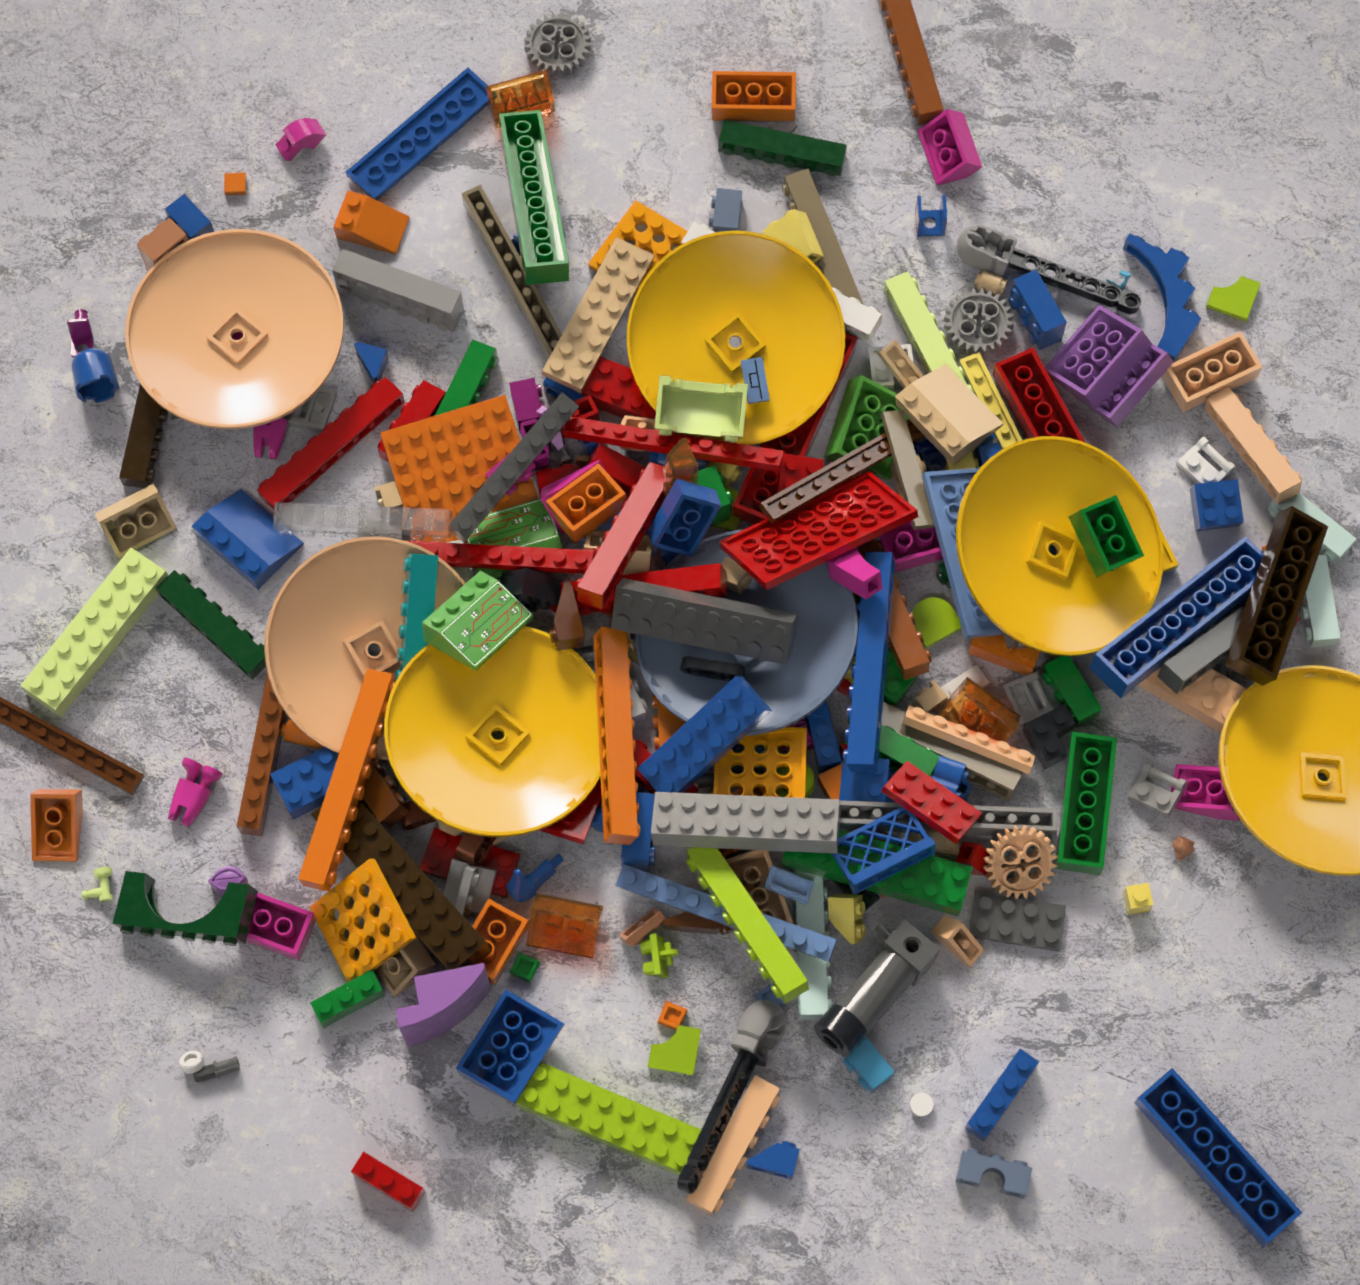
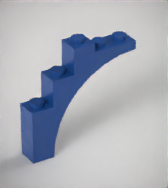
M1129 233L1125 239L1123 250L1134 256L1150 272L1158 285L1165 309V328L1157 347L1167 352L1174 363L1190 341L1201 321V317L1196 312L1185 309L1194 294L1195 287L1189 281L1179 279L1186 269L1190 257L1186 256L1183 251L1175 250L1172 247L1168 253H1165L1160 247L1152 246L1145 242L1142 237Z

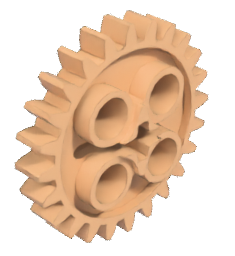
M1016 825L1013 827V832L1006 828L1005 836L998 833L997 837L999 840L997 842L994 840L990 841L994 846L993 849L986 848L990 856L983 857L985 862L989 863L983 866V868L988 872L985 876L988 880H991L990 884L992 887H997L996 890L1000 894L1004 891L1005 896L1008 898L1013 894L1015 899H1018L1020 893L1025 899L1028 896V892L1035 896L1036 888L1043 891V882L1050 884L1047 877L1055 876L1051 868L1058 866L1052 861L1058 858V856L1053 853L1056 848L1050 844L1051 840L1048 837H1044L1045 834L1042 831L1037 833L1034 827L1028 830L1025 825L1022 826L1021 831ZM1034 845L1033 851L1026 853L1027 848ZM1007 850H1012L1010 856L1004 857ZM1037 867L1036 872L1029 875L1030 869ZM1015 871L1012 878L1006 879L1009 872Z

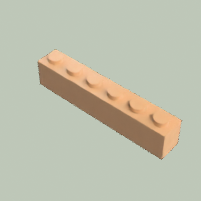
M1227 387L1207 397L1206 412L1277 505L1299 494L1302 483L1300 474L1297 471L1294 472L1286 456H1282L1279 453L1275 442L1272 439L1269 440L1262 425L1255 422L1251 411L1248 408L1245 409L1238 394L1233 393Z
M756 1075L754 1076L730 1119L707 1169L702 1174L703 1177L694 1193H689L687 1197L689 1204L711 1216L714 1211L719 1212L725 1201L722 1198L726 1190L730 1192L736 1181L733 1177L737 1169L740 1171L743 1169L748 1159L744 1157L748 1149H754L759 1139L756 1136L760 1128L765 1129L770 1119L767 1116L771 1108L775 1109L781 1099V1096L778 1095L780 1088Z

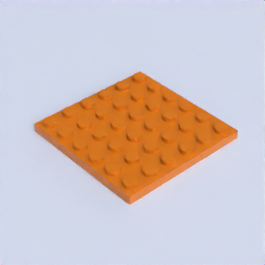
M506 395L380 432L414 541L446 543L460 540L447 529L449 524L487 481L485 474L511 453L520 442ZM533 478L527 482L521 481L517 485L518 489L510 496L506 494L490 513L539 499Z

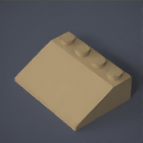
M946 364L912 382L895 396L896 406L904 411V415L953 466L1003 426V423Z

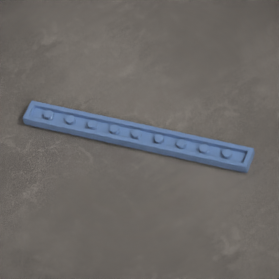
M623 864L615 885L616 887L728 926L721 915L723 911L720 907L716 908L709 897L710 894ZM763 914L785 947L830 963L838 942L837 939Z

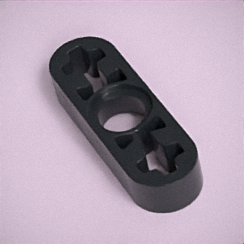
M690 656L683 657L680 665V670L683 673L729 682L735 676L744 678L746 671L744 667L737 664Z

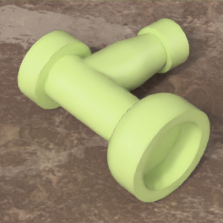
M101 867L94 869V876L99 879L100 888L82 891L83 900L99 897L100 902L113 900V895L110 894L108 879L112 876V868Z

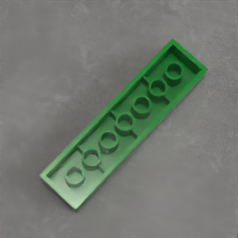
M839 829V838L850 832ZM860 835L855 843L868 846L870 837ZM873 839L871 847L884 850L886 842ZM889 843L887 851L897 853L902 847ZM846 845L838 846V854L848 856L850 847ZM853 848L851 857L864 860L866 851ZM784 852L782 866L850 885L831 853ZM869 852L867 861L877 863L881 860L882 855ZM930 856L865 890L959 916L973 867ZM849 862L847 869L853 875L861 870L862 865Z

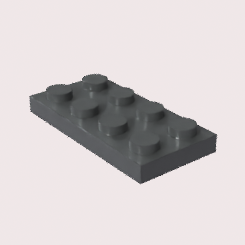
M975 891L969 931L975 939L1060 952L1066 906L1021 898L1015 899V897L1008 898L1002 895Z

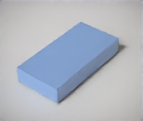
M772 865L763 888L807 904L815 882Z

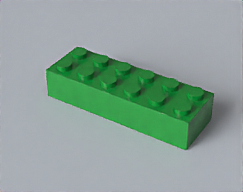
M1079 732L1071 733L1056 853L1058 858H1056L1055 862L1058 866L1055 869L1101 875L1117 746V738Z

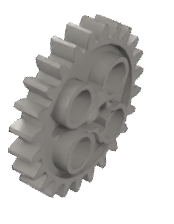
M554 12L551 14V18L544 15V21L537 18V26L531 24V31H526L527 37L524 38L525 52H527V59H531L532 66L537 64L538 71L545 68L546 75L550 70L553 71V76L556 75L557 71H560L561 75L564 76V70H568L572 74V68L574 67L579 70V63L585 64V58L590 56L591 36H589V29H585L584 22L579 24L578 17L571 20V14H568L566 18L563 17L562 12H560L559 17H556ZM558 29H561L558 59H555Z
M972 288L971 294L964 291L963 298L957 294L956 302L950 301V307H947L945 312L947 315H944V322H947L944 324V330H948L947 337H953L951 344L958 342V350L966 347V354L970 350H973L974 354L981 350L984 356L987 349L994 353V346L1001 349V342L1007 343V336H1011V328L1014 325V322L1011 321L1013 320V314L1009 313L1011 310L1010 306L1004 307L1006 304L1005 299L999 301L1000 294L993 297L991 296L992 290L984 294L983 288L980 289L979 293H976L975 289ZM981 305V325L979 338L977 339L975 338L978 306ZM972 309L974 312L966 313L964 310ZM986 311H993L995 314H994V315H988V314H986L985 312H986ZM969 328L972 332L965 333L962 329ZM990 330L993 334L986 335L984 331Z

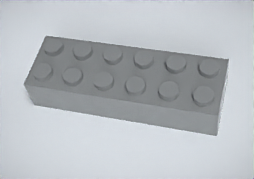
M342 249L332 270L336 287L341 293L355 295L364 302H374L383 309L390 308L396 310L402 316L407 317L409 315L415 317L422 323L434 324L443 331L450 330L454 332L464 312L461 291Z

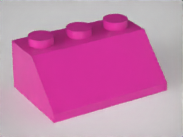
M947 109L918 130L936 185L968 178L983 167L964 113Z

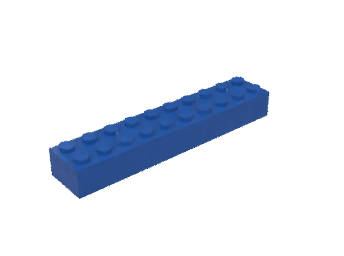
M1245 536L1097 652L1089 668L1121 699L1159 669L1160 664L1165 658H1172L1179 648L1189 645L1193 638L1200 636L1207 628L1214 625L1249 597L1264 553Z

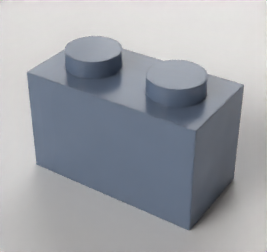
M717 188L716 196H712L711 208L715 209L714 215L710 214L709 227H712L714 232L739 231L742 190Z

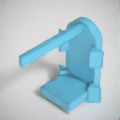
M1124 270L1119 273L1125 279L1123 283L1121 282L1120 286L1109 279L1106 281L1123 290L1132 275L1131 272L1127 273Z

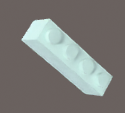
M1299 493L1278 505L1273 499L1267 510L1270 511L1271 516L1275 519L1279 512L1293 506L1328 526L1320 550L1321 555L1327 556V561H1332L1336 565L1355 543L1356 538L1302 494Z
M1326 555L1318 556L1302 603L1303 606L1301 607V617L1306 622L1304 629L1305 640H1309L1310 648L1337 645L1341 638Z

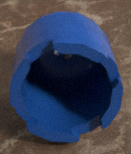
M88 348L74 357L72 361V374L78 399L86 402V399H95V403H100L115 396L114 392L120 387L110 355L101 349Z

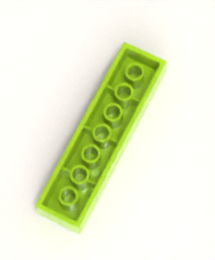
M542 1062L516 1102V1106L520 1109L678 1176L684 1165H687L688 1156L701 1132V1129Z

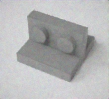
M453 858L443 894L462 915L467 910L480 913L487 900L491 897L497 869L482 865L474 866L458 858Z

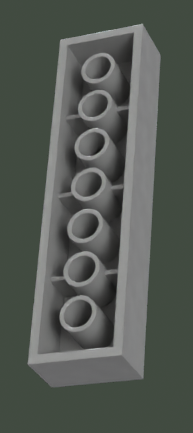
M655 792L651 837L654 846L838 854L841 815L840 800Z

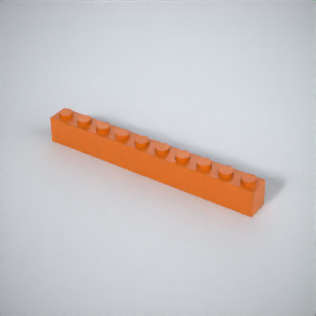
M601 626L594 635L603 836L604 843L630 845L640 834V825L637 824L639 804L636 803L638 784L635 782L637 764L634 761L635 741L632 736L634 720L631 718L633 700L630 699V690L632 688V680L629 678L631 660L628 658L630 640L627 638L626 631Z
M368 668L366 670L298 877L303 886L330 892L331 886L336 882V870L338 864H341L343 861V849L351 836L350 827L352 821H355L357 818L358 802L364 796V784L371 775L370 765L372 759L377 756L379 738L384 734L386 707L396 682V678L392 673Z

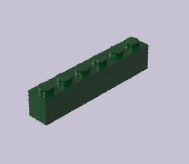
M724 120L718 141V151L725 155L743 156L749 160H763L768 164L777 163L788 168L797 167L804 170L809 169V172L825 173L828 176H841L846 158L847 144Z
M174 570L156 587L159 596L253 680L266 667L264 645L262 643L257 645L253 641L254 637L246 629L242 631L238 628V622L231 615L226 617L221 612L223 609L215 601L211 603L207 600V594L200 587L195 589L191 585L192 581L184 573L180 575Z

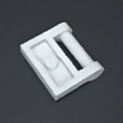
M1202 437L1176 463L1196 484L1222 481L1236 467L1232 462H1228L1208 443L1209 440L1206 437ZM1201 450L1208 454L1222 468L1220 472L1199 454Z

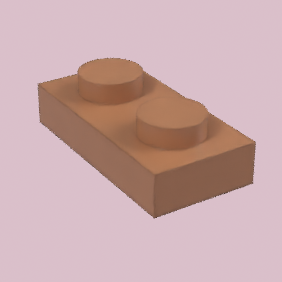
M653 907L618 936L626 945L630 947L632 945L635 946L643 941L647 933L657 930L662 925L661 922L666 918L660 910Z

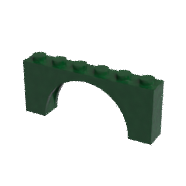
M125 871L112 923L120 928V932L133 934L136 931L149 937H153L154 934H161V937L174 939L175 936H179L186 941H195V938L210 944H215L216 941H223V944L229 946H236L237 943L246 944L258 891L251 885L228 882L221 900L208 914L193 922L177 924L165 921L157 909L154 898L155 879L146 873Z

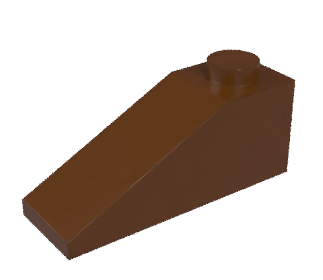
M570 578L565 579L553 628L549 631L551 643H555L557 651L583 647L585 633Z
M688 912L663 920L664 930L714 935L718 933L726 935L734 931L731 927Z

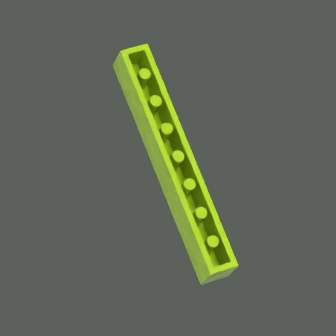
M691 847L686 850L688 858L686 864L691 872L696 871L699 876L697 878L703 890L708 889L713 905L716 908H721L723 911L721 915L728 926L732 925L735 929L734 935L740 944L744 942L748 948L746 950L748 957L752 962L756 961L760 966L758 970L763 979H769L772 984L771 990L777 999L781 997L786 1004L808 991V980L718 848Z

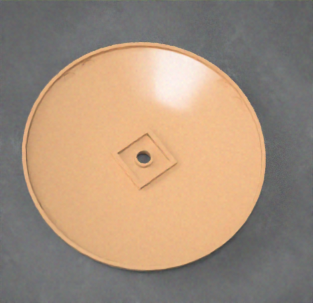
M250 229L221 230L198 236L177 246L157 261L146 273L138 285L128 309L125 329L126 348L134 373L142 387L150 397L171 414L185 421L208 428H251L275 421L293 412L320 389L332 372L338 359L343 340L344 319L339 294L334 282L319 261L308 251L286 238L268 232ZM236 332H241L243 337L240 340H233L232 335Z
M378 536L348 539L333 544L317 552L301 564L286 580L272 605L265 630L264 651L267 673L274 694L287 716L302 732L333 752H340L367 668L392 673L394 677L396 670L400 668V661H397V649L401 647L402 640L398 636L399 626L403 625V616H400L401 603H404L405 594H402V582L406 580L407 572L403 570L404 558H408L410 553L435 555L421 546L404 540ZM439 557L434 611L466 584L458 573ZM370 644H375L379 647V654L377 656H371L368 653V646ZM383 734L377 744V756L372 760H389Z

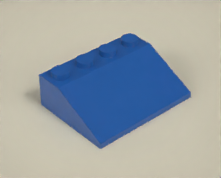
M239 489L207 510L192 525L195 535L257 590L304 545L298 537L242 489Z
M505 989L456 1066V1070L461 1076L474 1084L515 1104L565 1024Z

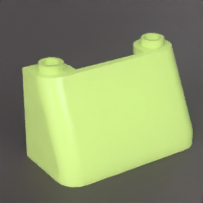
M659 376L654 428L659 431V435L672 436V432L725 437L724 441L738 442V439L743 438L748 384L737 383V385L730 387L728 383L724 385L684 381L678 378L677 382H674L675 379H670L671 376Z

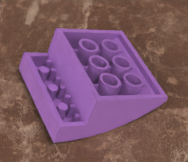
M1098 305L1045 366V369L1050 377L1079 401L1118 427L1172 365L1173 360L1167 352L1153 345L1143 330L1103 306Z
M484 963L414 977L419 1005L395 1009L398 1026L407 1047L440 1036L463 1021L478 1007L491 989Z

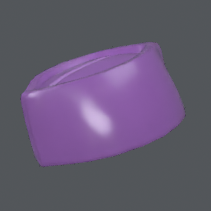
M225 866L217 870L208 882L215 893L222 898L228 882L247 884L248 879L239 868Z

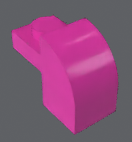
M302 118L287 125L283 129L284 136L275 145L284 160L291 161L302 148L315 149L326 137V133L317 119Z

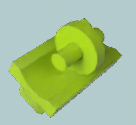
M656 933L650 934V939L640 942L642 954H652L653 960L643 963V973L646 976H658L662 979L669 978L667 966L674 965L673 958L679 956V951L671 948V942L665 943L664 937L657 936Z

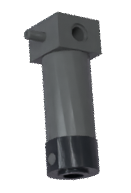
M905 919L893 933L882 924L877 925L875 931L886 939L880 953L814 1025V1030L822 1042L841 1056L849 1057L853 1053L855 1048L862 1043L870 1030L910 985L915 986L934 964L940 948Z

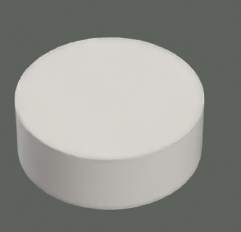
M190 1051L181 1057L180 1066L183 1072L195 1073L204 1066V1059L200 1052Z
M917 1093L912 1097L910 1110L915 1116L926 1117L932 1112L934 1103L928 1094Z

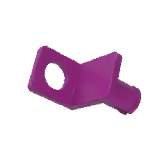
M84 309L76 310L74 312L75 319L67 320L72 339L71 356L73 358L80 353V351L76 350L79 345L85 344L88 348L93 349L94 337L88 319V312Z

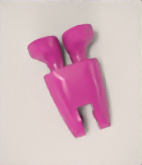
M282 417L267 424L253 427V448L256 458H263L265 446H270L269 458L277 459L286 434L288 420Z
M184 757L182 766L187 771L186 779L179 778L170 805L168 819L175 822L184 806L187 809L182 819V825L189 827L195 821L212 793L208 788L213 782L220 780L223 773L210 766L205 765L203 767L200 763ZM202 773L201 781L198 785L196 784V781Z

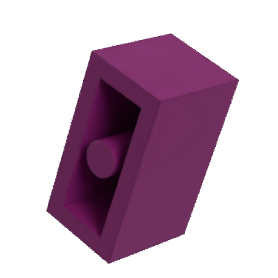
M535 378L509 383L519 430L522 422L535 418L539 420L540 416L536 411L542 406L545 407V403L540 404L539 398L543 397L541 385H536Z

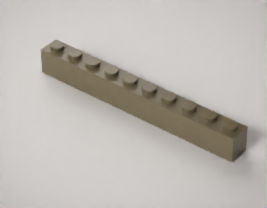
M476 186L462 193L463 205L548 360L562 333L536 285H526L522 260L482 186Z

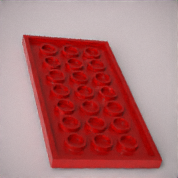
M867 471L773 524L769 519H765L719 541L720 548L762 587L768 590L918 518V510L873 473Z

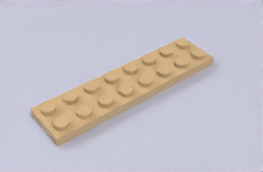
M617 237L615 238L545 364L541 375L581 393L654 260L653 254Z

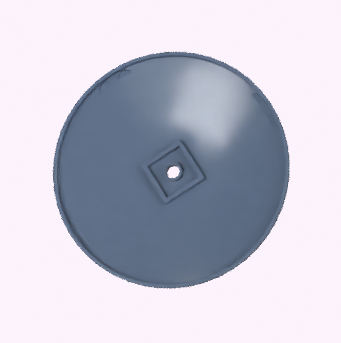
M742 530L725 532L702 540L692 557L679 554L663 570L722 563L725 557H730L720 548L719 541ZM826 561L774 588L766 590L752 577L749 587L744 589L741 595L727 588V597H720L797 613L792 653L786 665L635 634L637 658L647 685L660 703L684 722L693 717L729 681L683 673L680 670L683 657L690 656L737 664L746 669L744 679L772 710L746 735L752 736L783 729L800 721L818 709L835 692L847 674L855 654L858 639V615L852 591L829 578L828 563Z

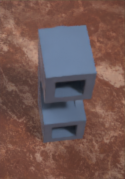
M968 1149L967 1151L963 1150L961 1153L955 1182L979 1187L984 1173L995 1172L1003 1181L1002 1194L1024 1199L1027 1195L1032 1167H1028V1163L1020 1160H1014L1012 1163L1004 1161V1157L991 1154L988 1157L981 1155L979 1150Z

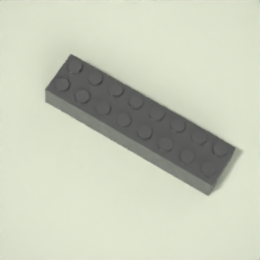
M622 578L616 587L611 629L786 665L792 653L797 613Z

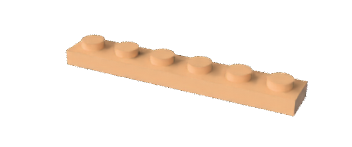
M908 706L903 724L1027 774L1030 773L1035 755L1030 754L1028 751L1012 747L1004 741L992 739L984 733H977L967 729L962 724L947 721L944 717L925 712L922 708Z

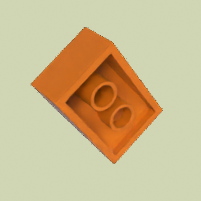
M347 190L334 224V231L337 239L396 255L410 217L369 196Z
M35 790L30 794L32 861L77 862L83 814L82 790Z

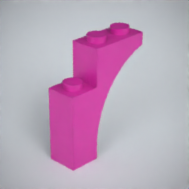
M862 545L827 561L829 578L864 599H868L883 589L880 570L866 562L859 553Z

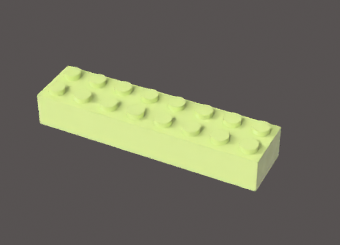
M130 548L20 685L24 692L61 718L159 595L156 587L168 576L166 570L133 548Z

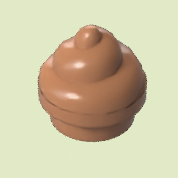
M1177 836L1176 841L1174 840L1172 843L1177 860H1183L1194 852V841Z

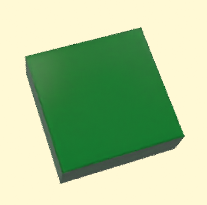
M519 952L509 973L531 984L540 961Z

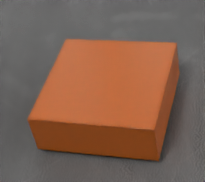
M245 172L224 173L225 195H246Z
M666 1001L657 1023L676 1031L678 1025H682L688 1009Z

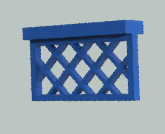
M900 807L840 837L838 846H849L848 856L836 853L831 854L848 880L850 889L855 895L934 855L936 844L932 837H928L916 816L904 807ZM904 813L910 818L908 825L896 823L897 817ZM882 824L891 826L888 836L876 833L877 827ZM894 827L907 830L904 840L891 837ZM909 832L920 834L922 840L916 843L907 841ZM860 835L870 836L868 846L855 843L857 837ZM874 838L886 840L884 850L871 847ZM889 842L902 844L901 850L897 853L887 851ZM853 848L866 851L864 860L851 857ZM869 852L881 854V860L877 863L867 861ZM849 862L862 865L861 870L851 875L847 869Z

